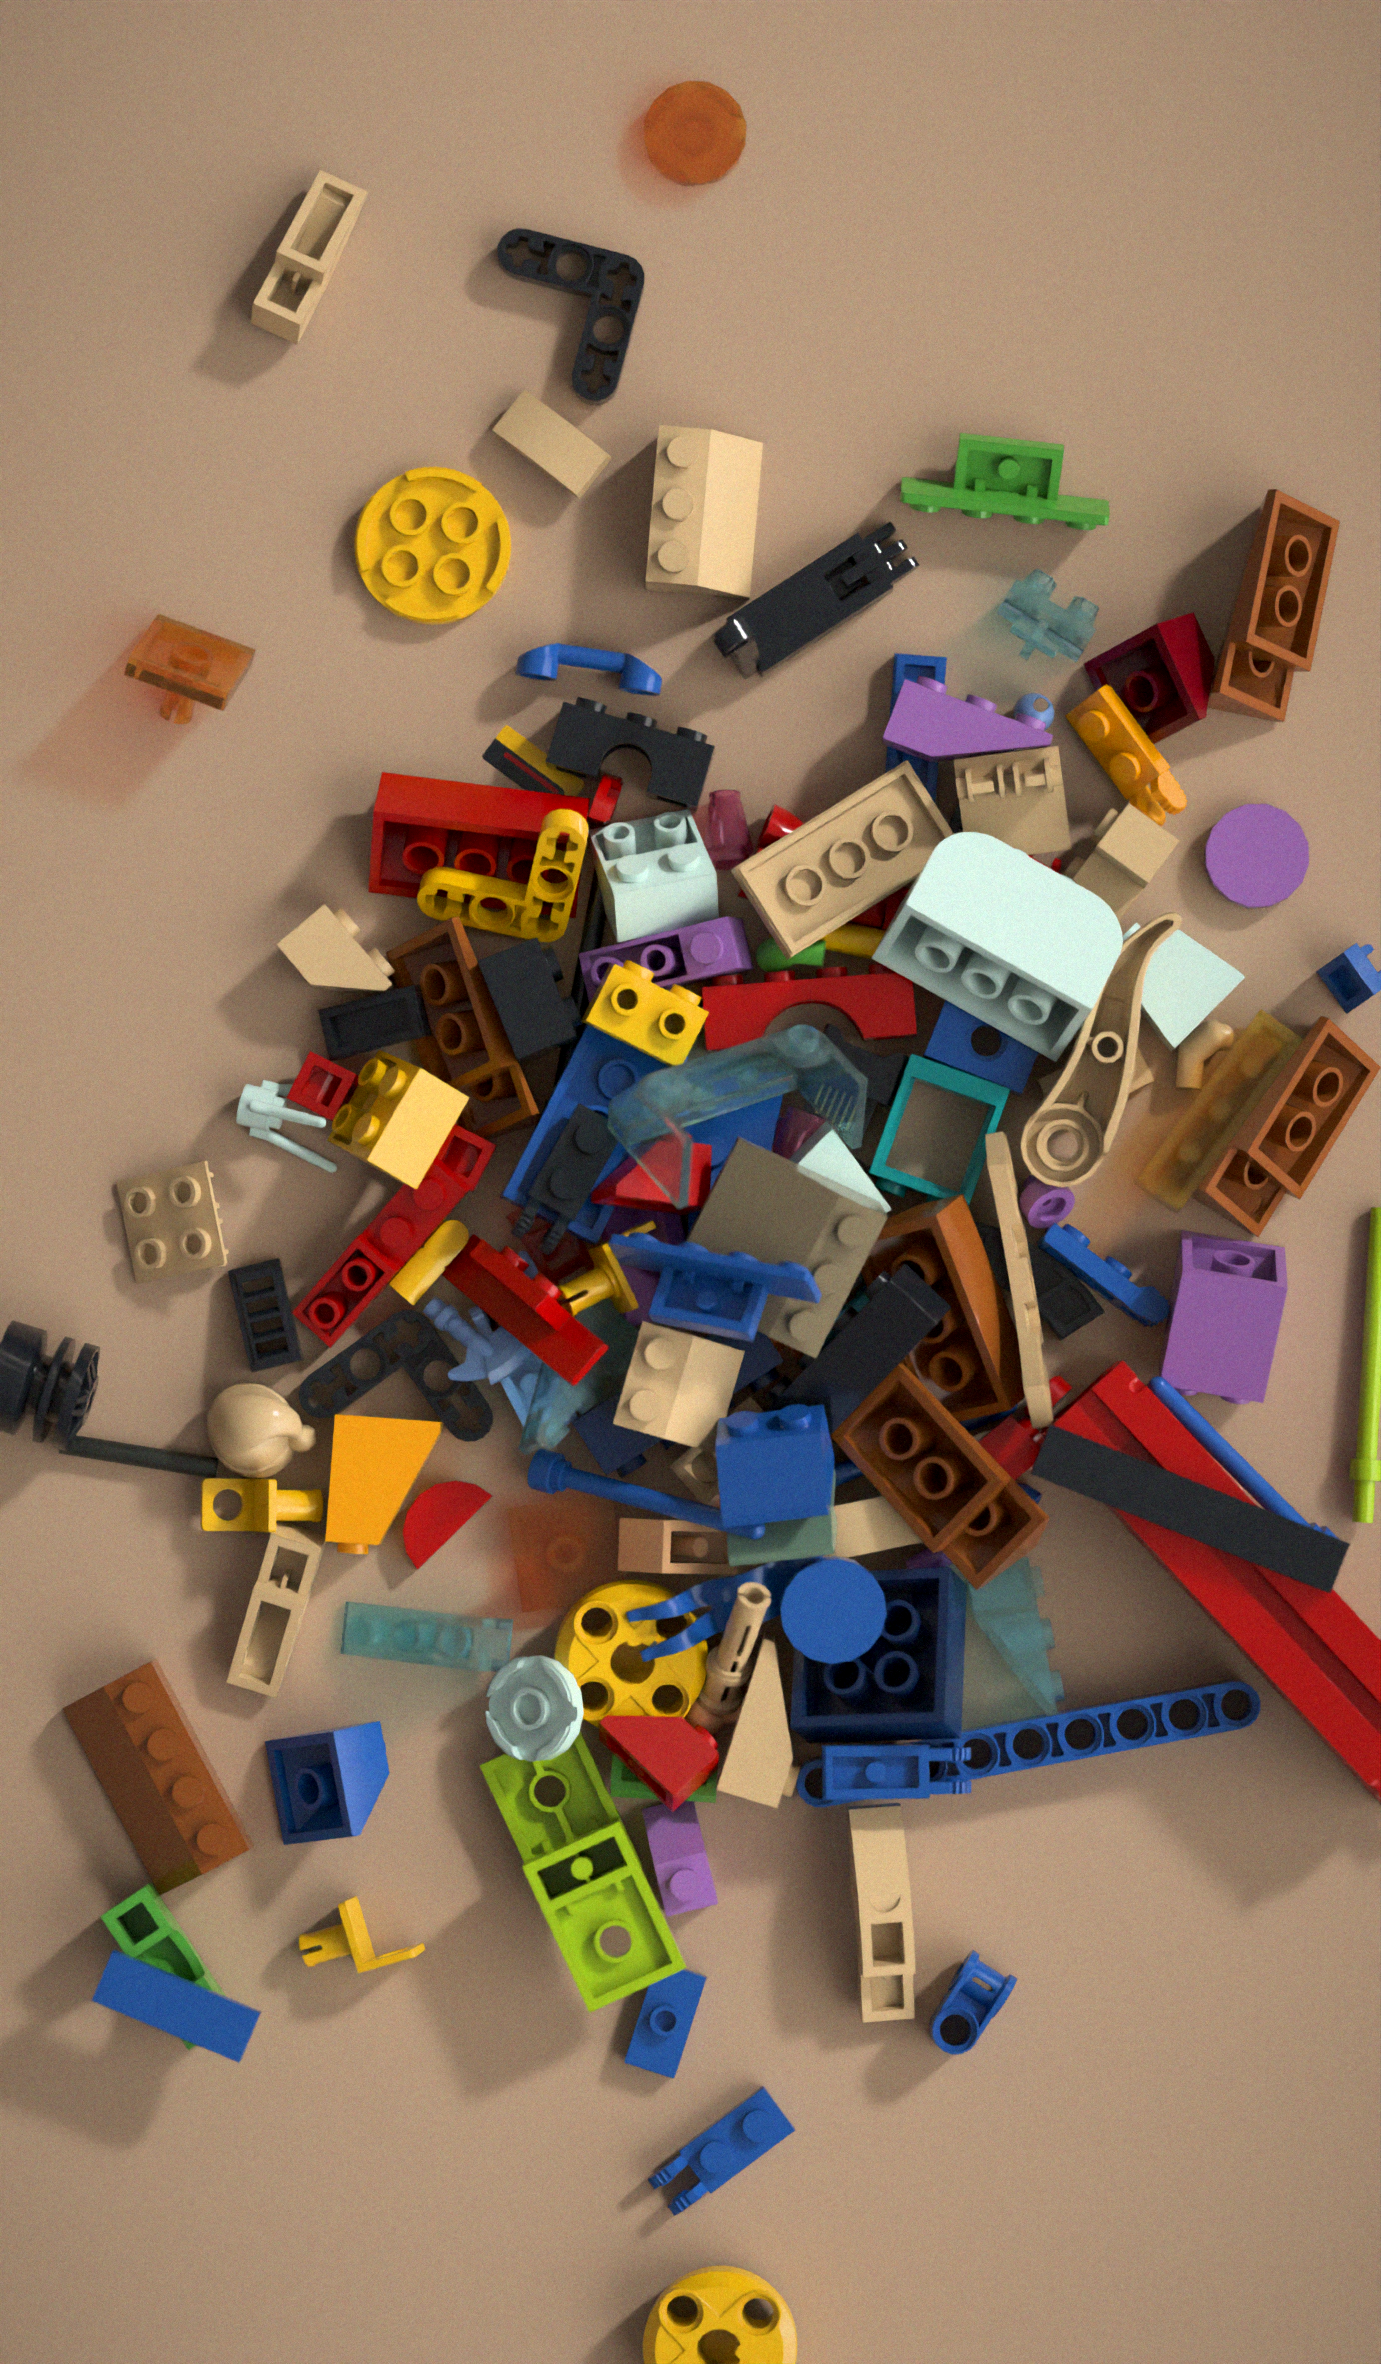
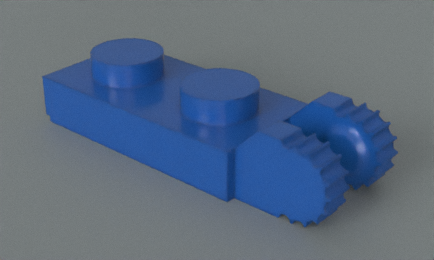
M1054 1223L1045 1230L1036 1242L1039 1249L1064 1265L1079 1280L1133 1321L1137 1320L1139 1325L1142 1324L1144 1327L1149 1326L1151 1328L1153 1325L1157 1326L1158 1322H1164L1163 1319L1168 1318L1167 1315L1170 1313L1169 1307L1171 1306H1169V1300H1166L1165 1296H1160V1292L1153 1286L1138 1288L1129 1281L1132 1273L1123 1264L1110 1256H1107L1104 1260L1087 1248L1091 1243L1090 1240L1075 1227L1065 1224L1061 1228Z
M929 1744L822 1745L823 1800L930 1798V1794L971 1793V1781L964 1778L929 1781V1761L962 1763L965 1760H971V1747L929 1748Z
M762 2086L680 2147V2153L655 2171L647 2180L654 2189L664 2186L689 2164L700 2180L672 2198L667 2207L676 2216L699 2200L707 2191L710 2194L794 2132L795 2127L766 2088Z

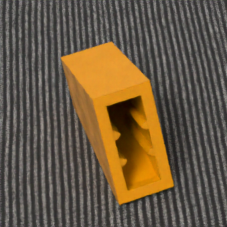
M335 1414L325 1541L337 1542V1552L368 1554L369 1544L380 1545L437 1443L442 1433L443 1422Z

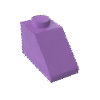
M684 1801L673 1812L664 1803L643 1808L644 1823L666 1917L718 1904V1897L695 1803Z

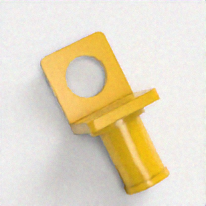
M653 1220L644 1222L618 1235L629 1236L632 1232L645 1234L655 1229L656 1225ZM610 1239L588 1249L594 1263L593 1270L563 1285L557 1286L562 1292L558 1301L564 1298L568 1299L579 1293L577 1298L561 1305L573 1317L608 1297L612 1300L619 1314L639 1308L629 1283L608 1245Z
M205 1478L201 1481L200 1527L203 1531L275 1533L276 1521L320 1522L322 1519L323 1497L320 1489L277 1490L276 1479ZM226 1489L236 1492L242 1504L239 1514L231 1520H222L215 1514L213 1509L215 1496Z
M357 1896L348 1898L338 1904L342 1924L308 1934L303 1933L299 1936L300 1951L318 1945L322 1946V1948L302 1955L308 1967L351 1955L358 1973L410 1959L425 1951V1946L422 1942L375 1956Z

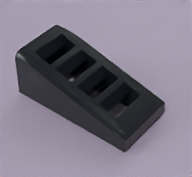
M277 1258L229 1270V1279L251 1373L303 1361L304 1356L294 1315L292 1314L280 1259ZM272 1276L274 1286L245 1293L244 1282ZM277 1297V1307L250 1313L248 1303ZM281 1317L283 1327L259 1333L254 1332L253 1323ZM286 1337L288 1347L260 1354L258 1343Z

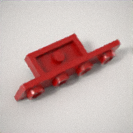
M473 1234L465 1247L449 1265L445 1266L446 1270L442 1273V1276L571 1386L577 1385L609 1347L556 1301L562 1292L539 1272L532 1280L524 1274L530 1265L511 1248L505 1245L498 1252L484 1239L481 1240Z

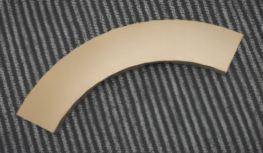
M1003 1131L985 1134L987 1166L1010 1281L1025 1396L1033 1429L1046 1427L1053 1422L1049 1378L1042 1355L1041 1344L1044 1342L1025 1225L1022 1222L1016 1193H1018L1012 1158L1007 1135H1004Z

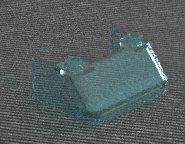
M796 1025L645 1076L610 1100L607 1125L617 1140L676 1207L680 1209L688 1206L693 1139L683 1127L798 1090L853 1150L862 1146L868 1080L825 1034L809 1025Z

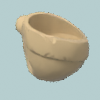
M243 1383L225 1389L223 1393H220L214 1399L207 1415L208 1439L214 1453L226 1468L243 1477L263 1479L275 1475L287 1466L296 1451L302 1453L311 1450L317 1440L315 1429L309 1425H302L298 1413L289 1406L284 1397L271 1388L260 1384Z

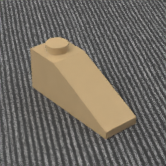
M764 1631L752 1674L748 1681L719 1772L716 1790L777 1809L781 1795L792 1796L800 1767L791 1764L793 1760V1745L775 1634Z

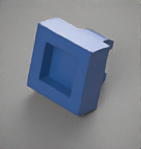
M1356 943L1316 971L1346 1014L1381 990V970L1377 972L1367 958V955L1374 950L1370 944L1360 948Z

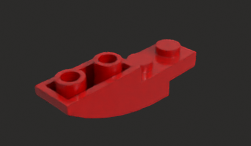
M436 1156L418 1188L414 1189L403 1184L367 1228L353 1240L292 1311V1314L331 1348L386 1289L415 1253L424 1246L444 1223L445 1218L470 1191L471 1187Z

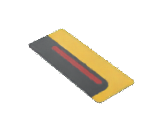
M508 725L502 728L482 756L485 761L524 790L577 797L585 786V783L576 776L547 768V754Z

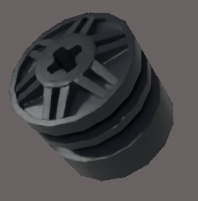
M12 1320L0 1343V1431L15 1435L26 1416L30 1415L34 1417V1442L43 1443L48 1436L52 1424L56 1423L53 1447L68 1451L76 1434L86 1423L95 1398L99 1381L97 1374L100 1347L85 1343L74 1364L72 1359L75 1339L64 1337L54 1356L46 1355L47 1330Z

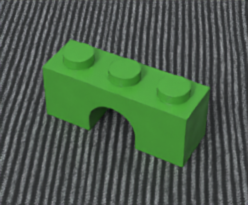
M151 1882L100 1916L125 1954L226 1996ZM181 2039L188 2050L196 2046L191 2042Z

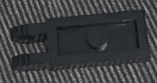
M578 1103L526 1193L525 1197L528 1200L510 1233L519 1239L524 1234H527L535 1221L534 1217L540 1206L553 1212L557 1216L550 1228L544 1233L539 1248L540 1251L550 1256L569 1222H573L625 1129Z

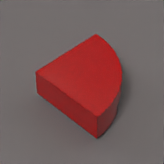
M604 773L588 815L590 823L602 827L610 825L624 784L622 782L623 778Z

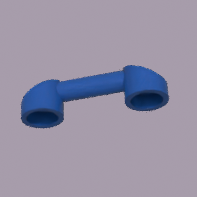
M553 643L529 650L517 658L515 674L521 677L556 681L559 665L620 673L619 690L638 695L660 696L661 676L646 663L629 653Z

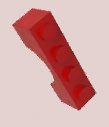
M882 964L869 965V974L848 976L847 967L822 968L816 970L817 978L796 980L795 971L764 973L763 983L743 984V975L712 977V986L702 987L703 1009L709 1012L704 1021L706 1054L759 1050L763 1035L771 1022L784 1011L804 1004H819L839 1011L855 1026L862 1041L915 1038L917 1029L913 981Z

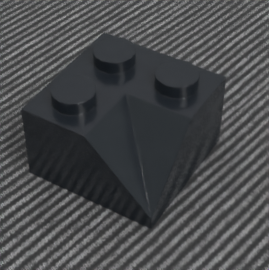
M536 937L478 961L520 1066L577 1040L573 1028L583 1023L572 996L568 995L561 998L555 983L563 980L564 977L552 946L541 949Z

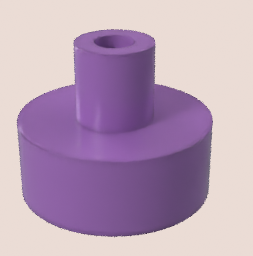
M1029 1175L1024 1180L1023 1186L1025 1190L1019 1198L1018 1205L1031 1226L1047 1228L1054 1223L1057 1224L1073 1209L1075 1197L1069 1187L1060 1188L1047 1185L1033 1175Z

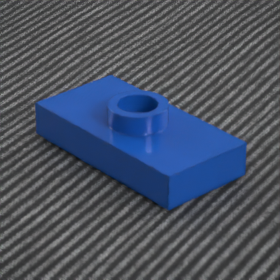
M683 1969L648 1986L624 2063L673 2079L675 2078L707 1976Z

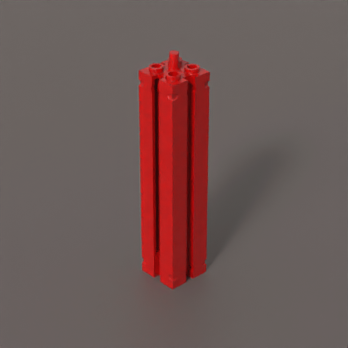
M1123 1360L1115 1361L1075 1400L1053 1418V1422H1051L1054 1426L1257 1506L1154 1393L1139 1380L1137 1375ZM1049 1426L1043 1427L1039 1431L1043 1437H1045ZM1104 1504L1381 1805V1640L1333 1588L1331 1593H1327Z

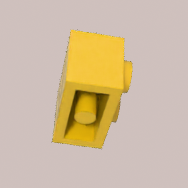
M626 959L623 967L617 964H610L582 1018V1022L673 1069H681L709 1013L698 1007L701 997L676 984L672 985L670 991L653 984L651 980L654 973Z

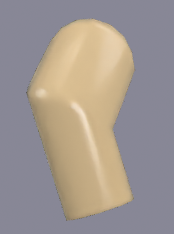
M1218 1020L1202 1022L1179 1044L1175 1088L1202 1089L1204 1061L1217 1051H1227L1233 1044L1234 1033L1228 1024L1220 1023Z

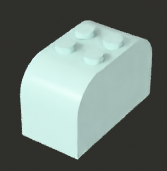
M962 832L945 838L936 846L899 905L872 959L1056 1062L1092 1011L1120 955L1123 937L1121 926L1112 909L1091 891L1076 884L1068 876L1059 874L1035 861L1025 852L1012 848L992 836L977 832Z

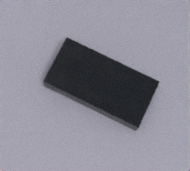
M411 985L318 1010L330 1061H337L432 1036L420 985Z

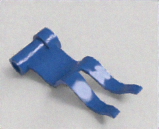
M824 1555L767 1562L744 1573L701 1582L668 1600L627 1611L628 1621L635 1622L675 1617L700 1607L711 1606V1610L701 1615L683 1631L640 1651L643 1662L684 1651L714 1634L725 1631L737 1598V1591L745 1583L754 1582L761 1584L770 1592V1598L768 1599H771V1602L766 1609L762 1623L779 1616V1603L784 1585L792 1575L794 1576L799 1569L803 1568V1565L815 1558H822Z

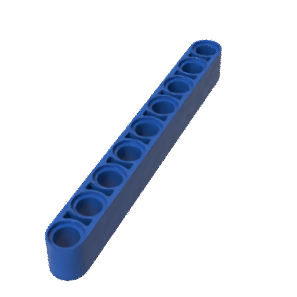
M1227 1679L962 1729V1738L903 1740L887 1744H929V1748L963 1747L968 1740L980 1738L986 1741L990 1748L989 1758L983 1765L970 1767L963 1762L947 1763L946 1761H938L936 1770L929 1775V1781L946 1780L947 1778L973 1780L1243 1729L1250 1726L1257 1719L1261 1710V1701L1258 1693L1250 1685L1237 1679ZM1240 1689L1247 1696L1248 1708L1241 1717L1236 1719L1227 1718L1221 1709L1222 1698L1228 1691ZM1181 1699L1191 1700L1196 1707V1718L1186 1728L1174 1727L1169 1719L1171 1706ZM1128 1709L1139 1710L1145 1719L1143 1731L1133 1738L1121 1736L1117 1729L1119 1716ZM1076 1719L1088 1720L1093 1728L1091 1741L1081 1748L1070 1746L1065 1739L1067 1725ZM1034 1729L1040 1734L1041 1747L1034 1756L1021 1757L1015 1753L1013 1739L1019 1731ZM822 1756L806 1760L800 1766L796 1787L800 1797L807 1804L814 1807H829L866 1800H823L822 1796L810 1794L805 1788V1778L811 1770L822 1768Z

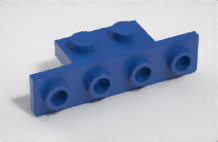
M632 1232L629 1236L611 1234L608 1243L620 1265L661 1273L648 1312L655 1323L753 1342L768 1294L819 1304L821 1292L811 1273L797 1263L781 1261L777 1266L759 1262L753 1256L742 1252H729L728 1256L711 1253L704 1247L691 1242H680L678 1246L659 1243L654 1237L640 1232Z

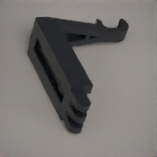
M888 522L863 539L856 533L727 617V625L714 634L716 639L713 642L724 658L731 657L744 679H747L757 671L763 677L892 593L894 588L892 584L914 571L920 565L914 556L904 560L897 567L892 562L894 558L908 549L903 539L886 549L881 545L882 541L889 539L897 531L892 522ZM863 576L866 577V579L868 580L867 584L863 585L862 587H860L844 599L839 600L842 597L849 594L850 592H852L853 590H855L856 588H858L859 586H861L862 582L860 578H862Z

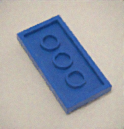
M586 1024L500 1198L523 1209L528 1200L525 1197L572 1111L580 1103L625 1129L573 1222H569L565 1232L593 1246L596 1245L615 1206L591 1203V1192L640 1146L646 1145L689 1057H686L681 1069H673ZM540 1206L535 1216L552 1224L557 1215Z

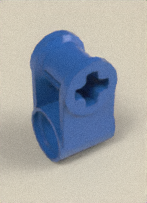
M974 1950L970 1951L958 1968L948 1986V1991L929 2021V2034L932 2041L949 2054H963L976 2044L990 2020L995 2017L1004 2005L1017 1982V1978L1012 1974L1005 1977L980 1961V1954ZM973 1977H977L991 1986L992 1991H988L972 1980ZM958 2014L963 2016L968 2023L966 2037L957 2043L945 2042L940 2035L942 2021L950 2015Z

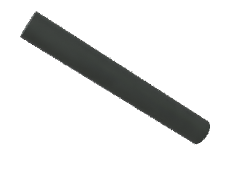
M78 1435L75 1436L68 1451L59 1449V1454L207 1478H215L218 1468V1458Z

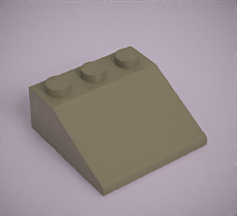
M738 1136L685 1242L698 1244L711 1253L728 1256L729 1252L736 1251L751 1255L762 1263L778 1266V1263L781 1261H789L805 1267L813 1276L821 1292L819 1304L768 1294L757 1330L816 1358L888 1216L880 1202Z

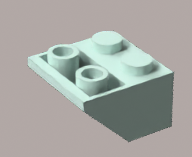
M689 809L665 812L652 817L623 823H613L608 826L588 830V839L605 913L617 943L719 918L716 871Z

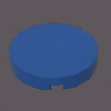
M839 1556L815 1558L803 1565V1568L799 1569L794 1576L792 1575L784 1585L779 1603L782 1628L793 1647L809 1659L828 1664L852 1661L867 1652L881 1635L887 1614L884 1593L873 1574L857 1561Z

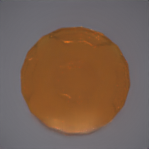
M685 81L668 87L653 101L645 117L643 141L650 162L663 177L681 186L712 184L721 181L737 167L745 150L747 124L740 105L726 90L710 82Z

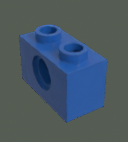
M945 1000L922 1058L1010 1089L1009 1093L1020 1096L1023 1093L1038 1052ZM986 1027L997 1033L1000 1039V1047L995 1054L982 1056L974 1051L971 1045V1035L976 1029Z

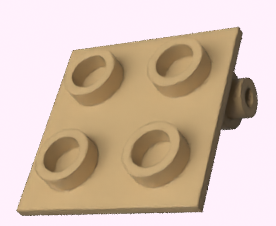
M1058 745L953 759L963 832H977L992 836L1012 848L1025 852L1027 855L1072 849Z
M207 1161L116 1182L136 1284L203 1269L219 1268L228 1264L226 1255H229V1249L224 1248L220 1224H223V1219L218 1218L217 1213L220 1204L215 1203L211 1178H214V1174L209 1172Z

